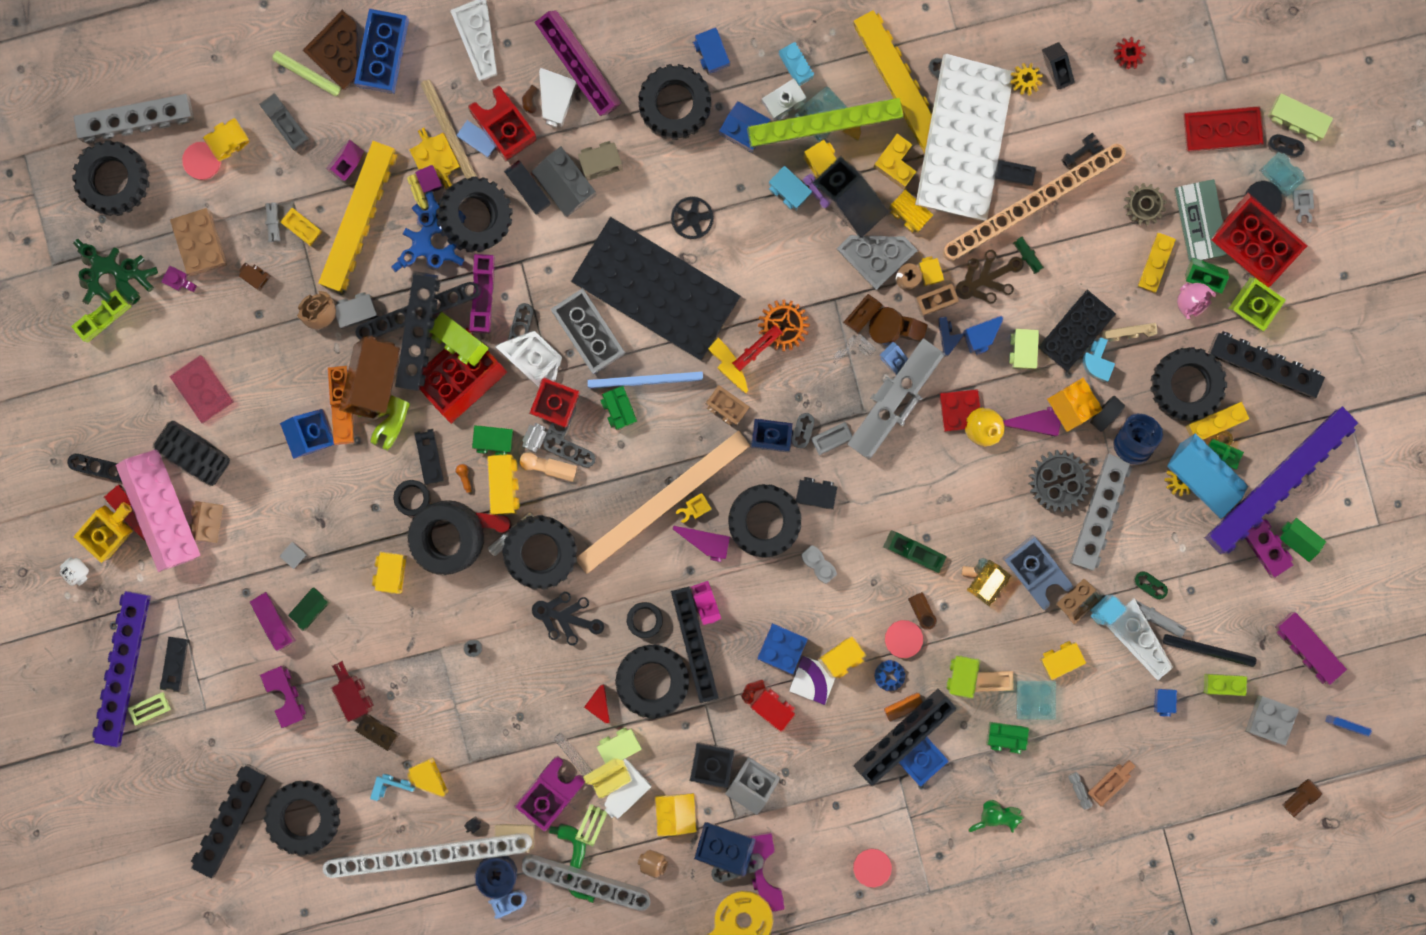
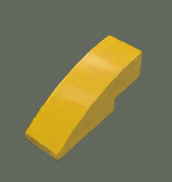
M717 338L708 348V351L722 362L717 369L746 394L748 387L742 370L739 372L732 364L736 360L735 356Z

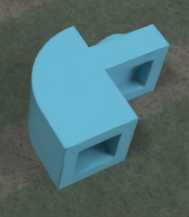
M1099 338L1098 341L1094 340L1090 349L1093 354L1087 352L1084 354L1083 366L1091 377L1106 383L1109 381L1115 363L1101 358L1108 340Z

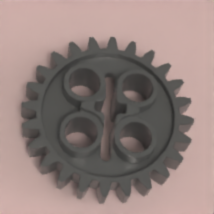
M1055 450L1054 456L1049 451L1047 454L1048 458L1041 455L1042 462L1035 461L1038 467H1031V470L1035 473L1028 475V477L1033 478V481L1029 482L1028 485H1034L1030 492H1036L1033 499L1040 498L1039 505L1046 503L1045 509H1049L1052 506L1053 512H1056L1058 507L1061 512H1064L1065 506L1068 510H1072L1071 504L1078 507L1077 500L1083 502L1084 498L1081 495H1088L1089 493L1085 488L1091 487V485L1086 483L1091 477L1085 476L1089 469L1083 470L1086 463L1079 464L1078 462L1081 457L1073 459L1074 453L1072 452L1067 456L1066 450H1063L1062 455H1060L1058 450ZM1063 463L1068 464L1070 467L1068 474L1061 472L1060 467ZM1044 470H1049L1052 473V478L1049 481L1045 480L1042 476ZM1072 474L1076 475L1072 479L1063 481L1062 486L1055 484L1047 488L1043 487L1044 484L1057 480V476L1063 478ZM1070 481H1073L1077 486L1074 492H1070L1067 489V484ZM1051 488H1056L1059 492L1058 497L1055 499L1049 495Z

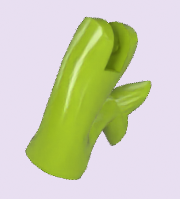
M393 395L389 397L385 415H390L374 429L370 439L373 445L376 446L381 435L384 434L387 438L382 449L388 451L403 426L410 405L409 402Z

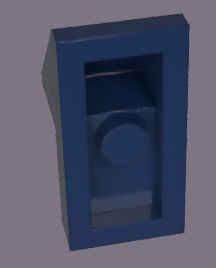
M941 317L938 319L942 349L943 353H945L944 357H947L965 333L950 335L949 332H952L951 321H947V317Z

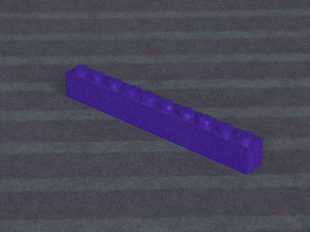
M1343 406L1336 409L1204 537L1207 542L1220 555L1223 553L1229 554L1236 548L1235 543L1239 539L1241 541L1250 534L1248 530L1252 526L1254 528L1263 521L1262 517L1265 514L1269 515L1276 509L1275 504L1279 500L1282 502L1290 495L1288 491L1292 487L1294 489L1303 482L1301 479L1305 475L1309 476L1316 470L1315 465L1318 462L1322 463L1329 457L1328 452L1331 449L1336 450L1343 443L1341 440L1345 436L1349 437L1355 432L1356 429L1354 427L1358 422Z

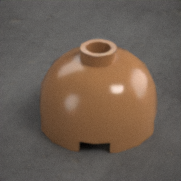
M318 291L319 294L314 296L309 294L298 305L299 314L297 316L308 328L315 330L323 329L329 326L336 316L335 302L324 291Z

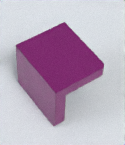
M433 165L415 172L424 194L443 188Z

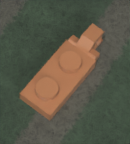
M1130 760L1123 766L1120 764L1114 766L1087 793L1102 807L1129 781L1128 779L1131 777L1129 772L1136 766Z

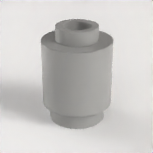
M534 423L533 426L529 425L522 440L524 442L522 446L534 452L538 448L540 449L547 434L544 431L545 427Z

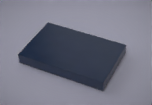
M704 822L694 859L745 876L756 839L709 822Z

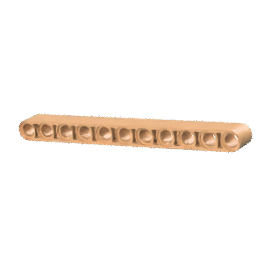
M1121 144L1111 145L949 242L944 247V257L949 261L960 258L1119 163L1126 154L1125 148ZM1113 149H1117L1120 152L1119 158L1112 156L1111 151ZM1101 159L1104 162V167L1098 168L1095 165V160ZM1079 169H1085L1088 176L1082 178L1078 173ZM1064 178L1069 179L1071 187H1064L1062 180ZM1047 188H1052L1055 191L1054 197L1046 195ZM1030 198H1036L1038 200V207H1032L1030 205ZM1014 208L1022 210L1021 217H1016L1013 214ZM997 218H1004L1006 226L1000 227L996 222ZM982 227L988 228L990 235L987 237L982 236L980 229ZM965 237L973 239L974 243L972 246L964 244ZM948 247H955L957 255L950 256L947 252Z
M740 431L734 433L577 557L576 562L588 574L750 447V443Z

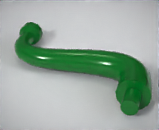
M562 823L559 824V827L550 826L549 834H556L558 839L572 842L573 854L570 866L581 869L586 844L575 839L579 830ZM568 874L567 880L572 879L573 876ZM568 889L572 896L594 903V896Z

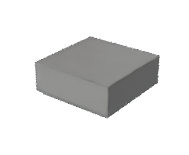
M294 542L280 555L293 569L307 556Z

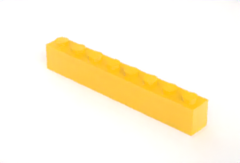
M872 10L855 19L853 26L894 99L900 98L903 117L925 155L932 114L928 109L930 106L925 96L922 97L920 95V86L909 75L911 70L907 63L903 64L899 48L893 46L891 42L893 38L889 30L885 31L882 24L884 22L879 13L876 14Z
M372 141L318 282L321 286L340 293L343 290H347L350 283L348 276L350 272L355 270L357 264L355 258L357 254L360 255L364 244L361 242L364 236L367 237L370 230L369 221L371 218L374 219L377 208L375 206L377 200L380 201L384 193L382 187L384 182L387 183L390 178V166L394 165L398 155L395 154L396 150L394 148Z

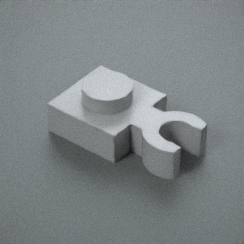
M1313 190L1292 191L1293 210H1299V214L1296 217L1297 223H1301L1302 216H1306L1307 223H1310L1312 215L1309 213V210L1314 209Z

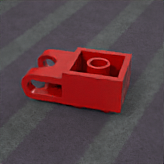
M496 86L492 90L493 96L496 99V105L492 109H483L476 102L471 103L468 107L471 115L506 162L537 141L532 128L500 86ZM506 132H513V134L507 135Z

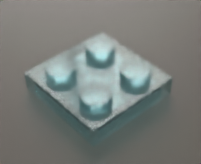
M1016 681V719L1056 720V681Z

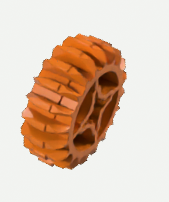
M783 299L782 305L779 306L776 300L774 302L776 307L773 308L771 304H768L770 311L762 310L766 317L759 316V320L764 321V323L758 324V327H764V330L759 331V335H763L768 331V324L776 325L780 329L781 326H778V324L782 323L787 316L786 322L788 323L786 325L789 324V328H785L782 332L783 334L768 347L775 343L774 350H777L779 345L782 346V351H785L786 345H788L789 350H793V343L796 347L800 346L797 341L798 339L802 342L805 341L801 334L808 335L809 332L803 330V328H808L810 324L803 321L809 318L808 316H801L805 313L804 309L800 312L797 311L800 307L799 304L793 308V301H790L789 306L785 305V299ZM786 310L781 319L770 318L775 312ZM791 312L798 318L800 328L791 324L789 320ZM786 332L798 333L794 338L782 341L783 335Z

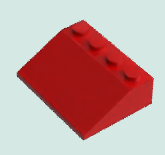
M1247 193L1234 207L1211 238L1216 245L1267 287H1270L1308 246L1300 236L1250 193Z
M468 328L465 329L467 332H469L471 335H473V334L468 330ZM444 348L428 363L427 368L424 367L423 375H426L425 384L419 390L451 424L508 373L488 350L479 362L473 366L470 362L466 365L459 360L457 352L452 354Z

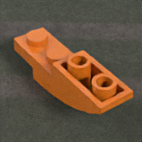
M347 366L328 367L334 445L354 443L353 414L339 410L348 373Z

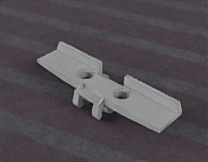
M923 338L895 378L892 380L889 377H885L881 388L876 394L873 393L870 399L877 403L847 445L870 460L896 422L904 426L905 419L918 401L921 402L923 398L917 393L945 353ZM909 378L912 381L910 389L902 387L903 379ZM907 393L913 396L899 416L893 414ZM885 409L889 412L888 420H882L879 417L881 410Z

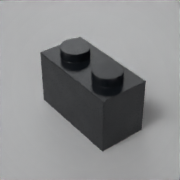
M804 477V480H799L796 503L833 510L838 487L834 486V482L823 480L821 484L815 483L814 478Z

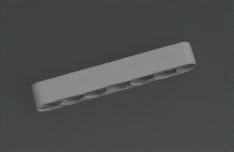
M529 854L523 858L522 870L529 877L640 911L646 910L650 905L649 893L643 888L537 855ZM533 862L536 866L529 869L526 867V864ZM547 868L554 869L552 874H546L544 871ZM568 873L573 877L570 880H565L563 875ZM585 879L591 881V883L587 886L581 884V882ZM602 885L610 887L607 891H601L599 888ZM620 891L628 893L625 897L618 896ZM640 896L646 898V900L642 903L636 901V899Z

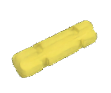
M417 175L408 176L407 180L411 185L410 188L415 201L418 202L417 204L422 210H427L429 205L425 200L426 197L422 187L418 183Z

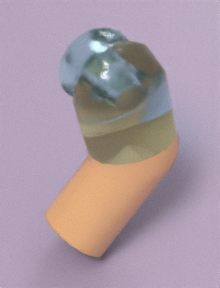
M981 558L974 567L963 566L962 575L980 577L989 568L988 560Z

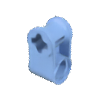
M514 890L505 897L489 900L488 903L492 905L495 913L494 918H501L520 909L526 903L527 896L522 890ZM519 895L522 898V903L515 904L512 897Z

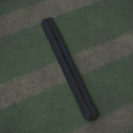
M1165 634L1162 643L1165 645L1254 667L1257 660L1253 656Z

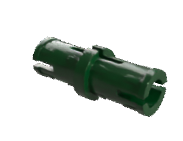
M1023 236L1013 242V245L1022 255L1021 259L1026 261L1034 275L1044 269V266L1035 255V250H1031Z

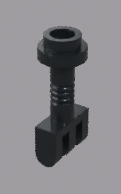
M1091 133L1082 140L1084 146L1072 155L1069 153L1064 155L1062 162L1066 168L1076 166L1075 161L1084 154L1090 152L1094 156L1104 148L1100 145L1095 149L1094 146L1099 143L1098 139L1092 143L1090 142V139L1095 136L1094 133Z

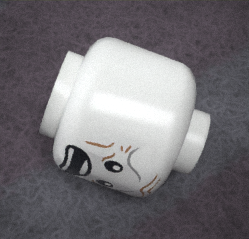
M70 557L60 566V575L70 586L75 584L80 586L88 579L86 575L89 569L79 558L73 559Z

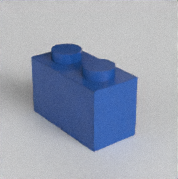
M716 27L695 35L696 41L693 42L696 52L701 53L702 59H700L703 70L707 69L708 74L730 66V61Z

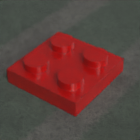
M978 389L940 393L944 432L965 430V427L967 428L968 416L974 410L980 408Z

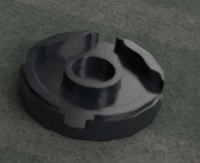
M1265 180L1257 181L1250 185L1244 194L1245 196L1247 193H1250L1274 215L1281 208L1283 201L1279 188L1272 182Z

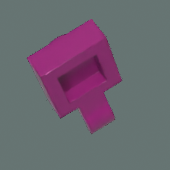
M169 265L161 281L177 291L184 287L194 292L197 285L186 280L188 276L186 273Z

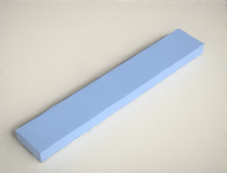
M703 372L587 381L589 389L702 381Z

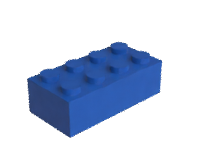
M369 9L354 82L356 87L395 94L409 23L406 15Z

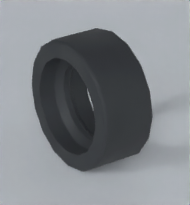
M1112 396L1102 406L1101 412L1091 419L1090 423L1100 432H1103L1121 413L1125 404L1116 396Z
M407 480L398 485L394 491L393 500L399 512L404 515L415 516L422 508L430 505L431 496L426 485L420 481ZM408 487H417L423 493V503L417 509H407L401 502V494Z
M641 602L635 604L629 610L626 622L628 629L633 635L639 638H650L660 631L663 617L656 605L649 602ZM641 609L651 610L656 617L654 628L646 632L638 630L633 622L637 611Z

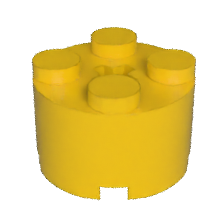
M236 118L229 120L226 124L223 122L219 123L213 128L214 132H210L203 137L218 161L231 157L233 152L236 150L239 152L250 142Z

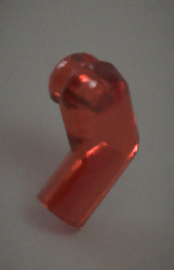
M763 679L748 683L742 692V700L745 704H751L754 701L753 696L756 691L765 689Z

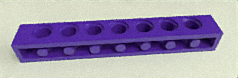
M125 591L120 597L119 605L121 606V611L117 614L115 624L118 625L117 631L112 636L113 651H110L108 655L110 666L104 675L106 685L100 694L102 705L101 708H98L96 719H99L98 725L94 727L92 734L96 744L112 747L121 746L128 712L127 708L129 707L151 595ZM131 606L136 609L134 617H130L128 614V609ZM127 625L131 626L133 630L130 636L124 633ZM123 644L129 648L126 655H123L120 651ZM119 663H122L125 667V671L122 674L118 673L116 669ZM115 682L121 685V690L118 693L113 690ZM111 701H114L117 704V709L115 712L109 709V703ZM107 720H110L113 723V729L111 731L107 730L105 727V723Z

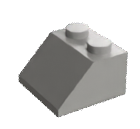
M748 757L725 795L758 815L767 803L780 777Z

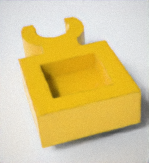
M701 493L685 502L688 508H680L676 511V514L684 512L686 517L681 522L685 523L692 514L696 519L712 509Z

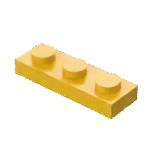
M1159 232L1156 234L1137 287L1153 293L1157 292L1174 246L1175 238Z

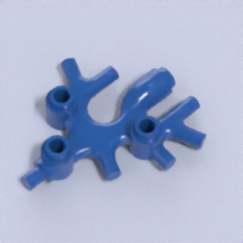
M433 191L425 193L429 205L428 210H422L418 204L412 207V210L418 216L417 224L422 229L419 232H414L405 228L403 235L412 240V246L404 250L400 257L397 258V262L391 266L395 273L402 267L405 269L412 266L419 256L427 258V266L432 270L439 269L443 261L446 260L462 266L465 260L455 254L457 245L454 243L452 245L449 244L443 249H437L431 244V237L442 231L441 226L438 227L436 222L438 220L436 210L439 208V205L435 201ZM458 210L459 218L463 224L466 217L461 210ZM422 218H426L428 222H422ZM409 256L411 261H406L404 257ZM436 259L438 264H433L431 260Z

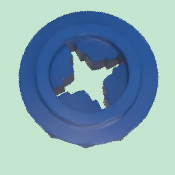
M884 661L875 670V681L883 690H897L903 685L905 680L904 668L896 661ZM894 669H896L894 671L895 673L893 674V676L895 677V679H897V681L889 679L885 683L887 676L885 675L883 670H885L886 672H891Z

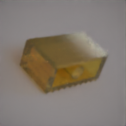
M987 560V563H985V566H983V569L978 573L972 584L969 585L967 591L990 607L996 601L1003 587L1008 584L1012 575L995 562Z

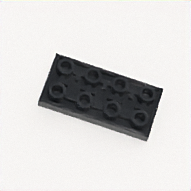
M1087 289L1042 341L1038 349L1065 372H1068L1116 313Z

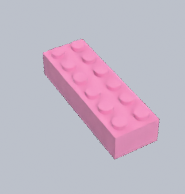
M152 450L124 459L118 463L116 468L158 572L187 563L201 556L161 455L156 450Z

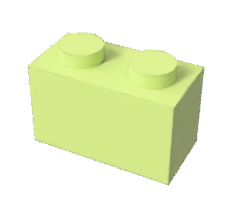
M1015 329L1014 333L1010 334V345H1013V352L1009 354V364H1012V369H1037L1039 330Z
M624 727L616 732L617 736L611 739L607 736L599 741L600 745L597 746V749L605 764L615 758L623 760L642 750L632 728L627 730Z

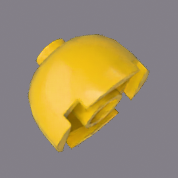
M978 408L967 418L968 423L967 428L965 427V432L973 443L984 447L992 446L1002 438L1005 425L1003 418L995 410Z

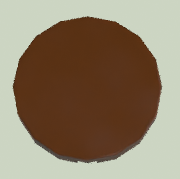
M890 307L881 308L877 311L869 324L871 339L885 346L898 340L900 331H903L904 328L902 314Z

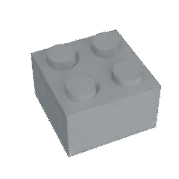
M1258 695L1245 731L1286 746L1299 709Z

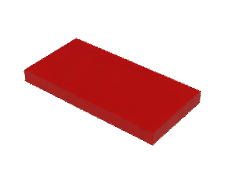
M1260 106L1183 114L1187 152L1264 144Z

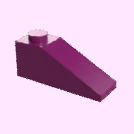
M1047 407V410H1040L1003 421L1005 427L1054 437L1059 435L1061 425L1059 418L1051 407Z
M673 526L675 532L705 555L711 556L710 560L721 562L722 559H726L730 536Z
M267 592L250 601L266 636L276 651H280L296 641Z

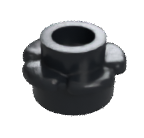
M476 816L464 824L466 833H475L481 828L480 823L482 821L478 820Z

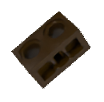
M368 713L364 715L355 729L357 733L386 751L391 749L400 733Z

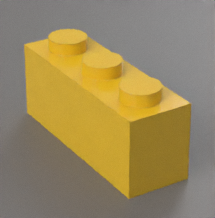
M1239 402L1185 427L1190 437L1196 433L1203 440L1247 421L1249 417L1243 403Z

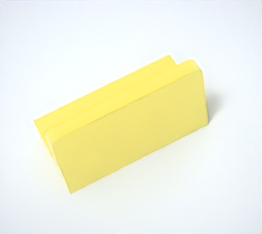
M616 758L584 776L586 784L594 786L598 798H603L632 781L624 761Z

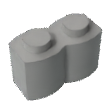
M812 545L801 554L804 563L814 570L816 577L821 582L827 584L837 575L833 565L824 560L822 552L817 547Z

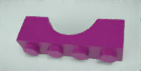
M474 254L473 279L474 282L481 286L482 292L472 302L470 315L471 333L491 334L495 269L494 255ZM473 286L474 295L476 293V288Z
M765 832L748 835L756 839L752 853L760 854L765 863L766 859L775 852L772 833ZM752 860L749 862V864L755 865L757 864V861ZM763 867L755 871L756 878L752 879L754 890H758V894L767 901L772 912L785 910L781 888L774 887L766 881L763 875Z

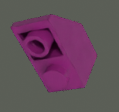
M349 139L327 166L326 170L340 181H346L357 167L364 150Z

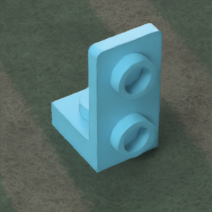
M383 773L382 776H377L370 799L378 801L380 797L384 798L387 789L384 786L385 783L411 792L415 790V786H412L410 781L401 779V782L393 780L394 776Z

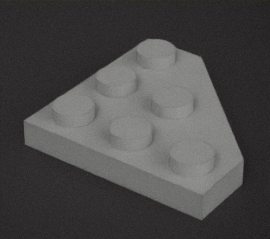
M850 235L837 248L838 252L875 290L918 251L903 236H863L860 238L858 235Z

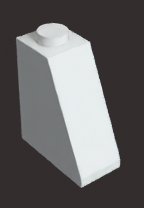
M540 68L543 119L551 127L556 128L557 125L562 127L577 83L573 79Z
M626 758L623 761L632 781L610 793L605 802L607 807L605 811L610 817L613 818L615 816L617 819L652 787Z

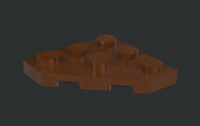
M341 10L302 51L344 91L355 81L357 72V23Z

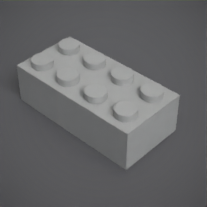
M583 288L551 308L556 319L593 375L625 355L624 350Z

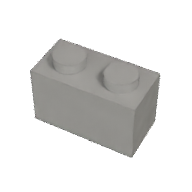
M366 292L355 295V299L349 301L347 298L336 302L337 305H335V314L341 329H346L378 317L372 296L370 294L366 295Z

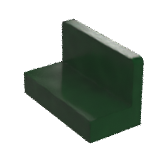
M313 587L288 616L298 624L297 627L302 631H306L329 605L330 601Z

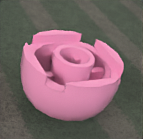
M1186 283L1180 288L1181 293L1178 296L1177 304L1184 317L1191 319L1190 315H1199L1212 303L1210 299L1212 296L1215 298L1216 293L1205 284Z

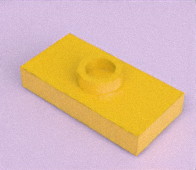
M293 208L289 210L280 222L309 246H312L322 233L319 228Z

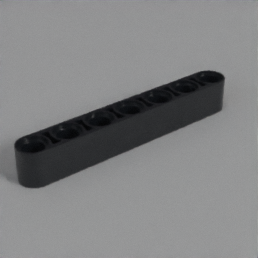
M466 282L436 294L435 299L440 301V307L433 311L432 316L478 298L482 292L481 286L476 282ZM470 285L476 288V293L473 296H470L467 292ZM452 292L458 295V300L455 303L450 300ZM408 306L360 324L355 331L357 338L361 340L364 337L362 335L364 327L369 329V336L375 338L405 327ZM422 308L423 313L420 317H426V310ZM399 313L405 316V321L402 324L397 321ZM382 320L387 322V328L384 331L379 327V323Z

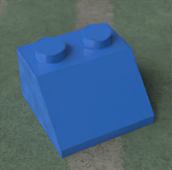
M737 101L719 130V135L753 153L755 147L750 148L747 128L769 123L771 119Z
M1002 316L963 331L970 354L975 352L976 355H979L989 350L988 347L993 343L1003 321Z
M323 409L293 416L280 423L293 459L334 445L333 436Z

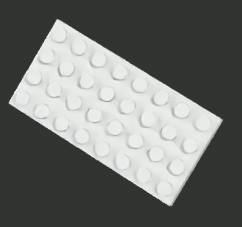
M949 54L943 55L915 205L980 221L987 220L1012 88L1010 81L1013 80L1011 73L1014 71Z

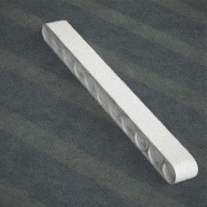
M526 833L339 857L327 861L323 866V873L329 878L517 854L528 850L532 845V839ZM519 838L526 841L525 848L518 845ZM499 841L506 842V850L499 848ZM481 843L488 846L487 853L480 850ZM462 846L468 847V855H464L461 852ZM443 848L450 851L449 858L443 856ZM424 851L431 853V860L424 858ZM406 853L412 856L411 863L405 860ZM387 856H391L393 858V865L387 864ZM368 858L373 859L375 863L374 868L368 866ZM349 861H353L356 864L355 870L349 868ZM331 863L337 866L336 873L330 870Z

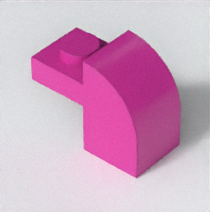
M709 581L691 586L690 588L703 625L720 620L721 616Z

